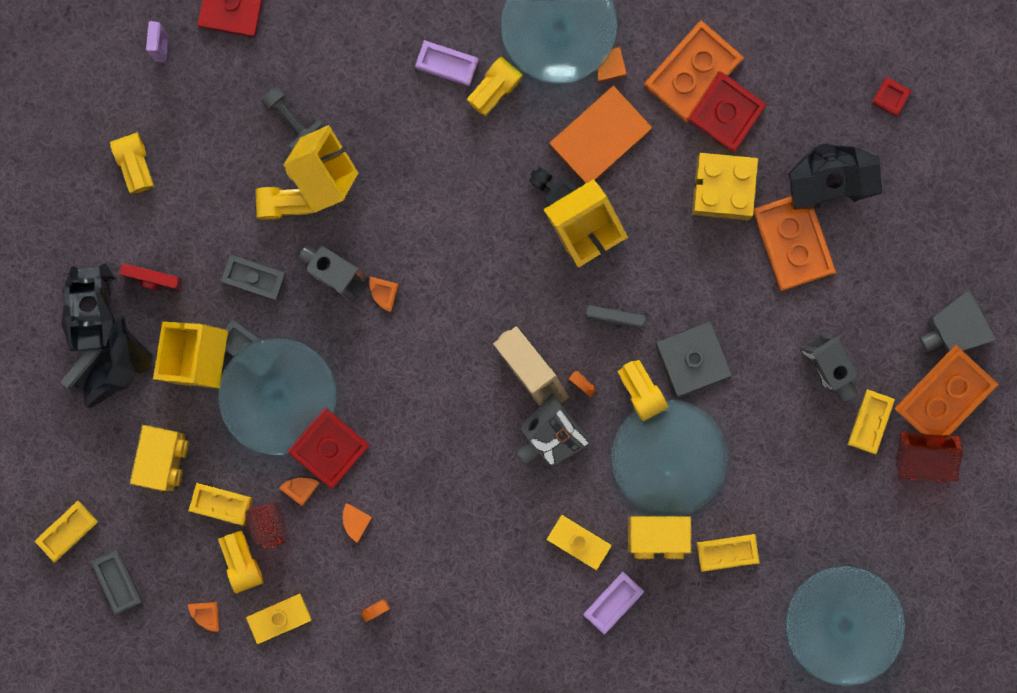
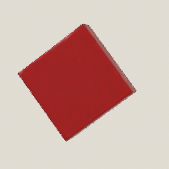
M886 77L871 104L897 117L911 90Z

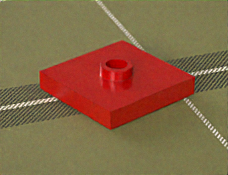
M202 0L197 25L200 28L255 38L263 0Z
M718 71L686 120L731 152H735L767 104L723 72Z
M324 407L287 452L329 488L333 489L370 444Z

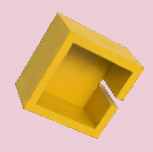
M329 125L300 137L284 163L288 177L294 180L301 191L302 199L305 203L309 204L314 213L342 202L358 175L357 169L346 152L321 161L320 158L342 148Z
M699 153L696 163L695 184L697 185L694 189L692 215L750 220L753 217L758 158Z
M594 179L544 209L565 250L578 268L600 255L599 250L589 238V234L593 233L605 251L628 238L608 197Z
M162 321L153 380L177 385L219 389L228 330L204 324Z
M143 425L130 484L163 491H174L175 486L179 487L183 475V470L179 469L181 457H186L189 447V441L185 440L186 434Z
M628 517V552L634 553V558L654 559V553H664V558L684 559V553H691V517Z

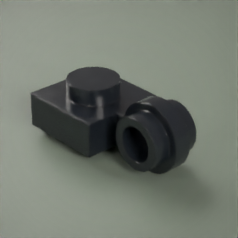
M541 167L536 171L533 170L530 174L532 177L529 182L541 191L545 187L550 189V192L544 198L550 205L578 189L563 176L554 185L550 182L553 176Z

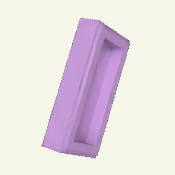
M149 21L146 51L155 62L167 61L169 35L159 22Z
M424 40L415 69L470 87L479 58Z
M622 571L583 615L605 635L644 591Z

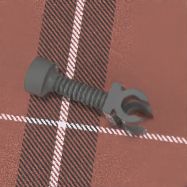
M276 87L261 102L269 111L272 109L277 110L281 117L287 121L286 123H289L288 125L298 134V138L288 145L292 151L300 137L319 130L324 126L318 120L310 128H305L301 124L302 122L285 104L284 99L286 95L279 87Z

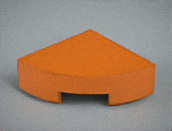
M620 46L610 50L602 58L598 68V82L627 75Z
M370 276L369 287L373 299L382 309L392 312L399 284Z
M574 371L568 379L570 383L589 398L597 391L596 387L588 382L578 371Z
M297 477L286 481L279 489L303 506L320 482L312 478Z
M348 503L345 504L342 517L343 525L347 534L358 543L372 517Z
M382 599L362 610L360 614L364 621L367 622L389 610L390 606L386 599Z
M218 602L188 604L189 613L198 625L208 631H220Z

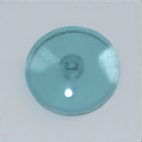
M506 0L501 17V36L505 50L512 62L529 77L549 84L574 83L596 72L610 55L617 33V16L612 0Z
M282 337L262 339L241 349L224 369L218 389L220 414L230 433L249 449L269 455L289 454L287 450L324 407L334 413L336 405L335 381L326 362L306 344Z
M666 400L669 408L642 422L635 410L623 421L612 443L611 468L617 486L633 505L653 515L666 517L681 516L703 507L720 489L728 467L727 445L717 423L699 407L680 400Z
M835 566L814 573L797 588L787 608L785 632L792 654L810 674L825 682L836 685H856L876 678L894 662L903 644L905 618L901 603L895 592L879 576L858 567Z

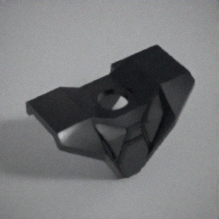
M818 145L806 154L788 173L792 197L791 206L794 210L820 208V203L826 200L849 197L853 202L882 193L879 156L853 146ZM832 173H840L842 175L841 183L827 185L826 180Z
M107 264L97 267L77 268L73 266L70 268L62 290L64 292V309L61 323L70 351L95 350L108 347L109 332L115 321L109 307L111 295L109 283L115 280V277ZM87 298L97 301L95 309L90 312L80 309L81 302Z
M124 315L116 317L109 332L110 349L104 361L90 371L83 385L84 405L86 407L92 408L114 393L129 388L137 372H145L152 362V354L128 331Z

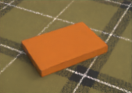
M700 20L643 86L687 123V117L718 71L729 76L742 62L744 57Z
M613 85L556 136L549 145L586 184L600 177L650 132L652 127Z
M791 196L754 208L753 215L780 292L836 273L815 210H794L791 206Z
M955 345L894 409L938 448L999 384Z

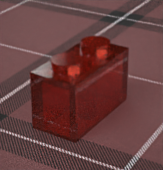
M901 432L896 456L899 478L958 482L963 456L960 437Z
M272 502L245 511L255 545L263 544L264 549L284 544L283 538L288 537L289 533L280 502Z

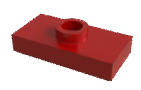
M125 263L121 265L119 274L126 278L141 281V287L156 291L158 286L178 291L181 289L182 281L179 277Z

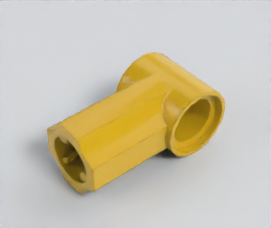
M501 56L485 74L486 78L466 100L475 110L486 117L505 94L508 95L518 85L524 75Z
M139 133L110 141L114 158L118 166H121L129 193L131 195L141 193L155 187L145 160L147 154Z
M278 187L255 189L257 219H280L288 215L313 214L309 204L305 203L302 199L299 189L281 190Z
M640 360L631 361L623 365L618 371L620 379L626 390H628L631 396L630 400L642 422L669 408L657 385L654 386Z
M243 530L218 539L228 566L227 575L235 594L264 584L257 561L252 558Z

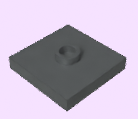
M711 321L656 342L677 397L732 376Z

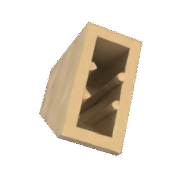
M517 326L512 330L502 333L498 340L493 343L501 357L539 406L552 393L560 403L569 398L555 373Z

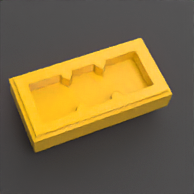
M867 389L847 445L874 455L877 454L895 399Z
M196 483L188 511L246 527L254 498Z
M77 501L34 542L56 563L99 521L80 501Z
M563 515L560 516L546 539L595 570L598 569L612 546Z
M755 534L696 542L701 572L760 563Z
M301 593L246 617L257 644L312 621Z

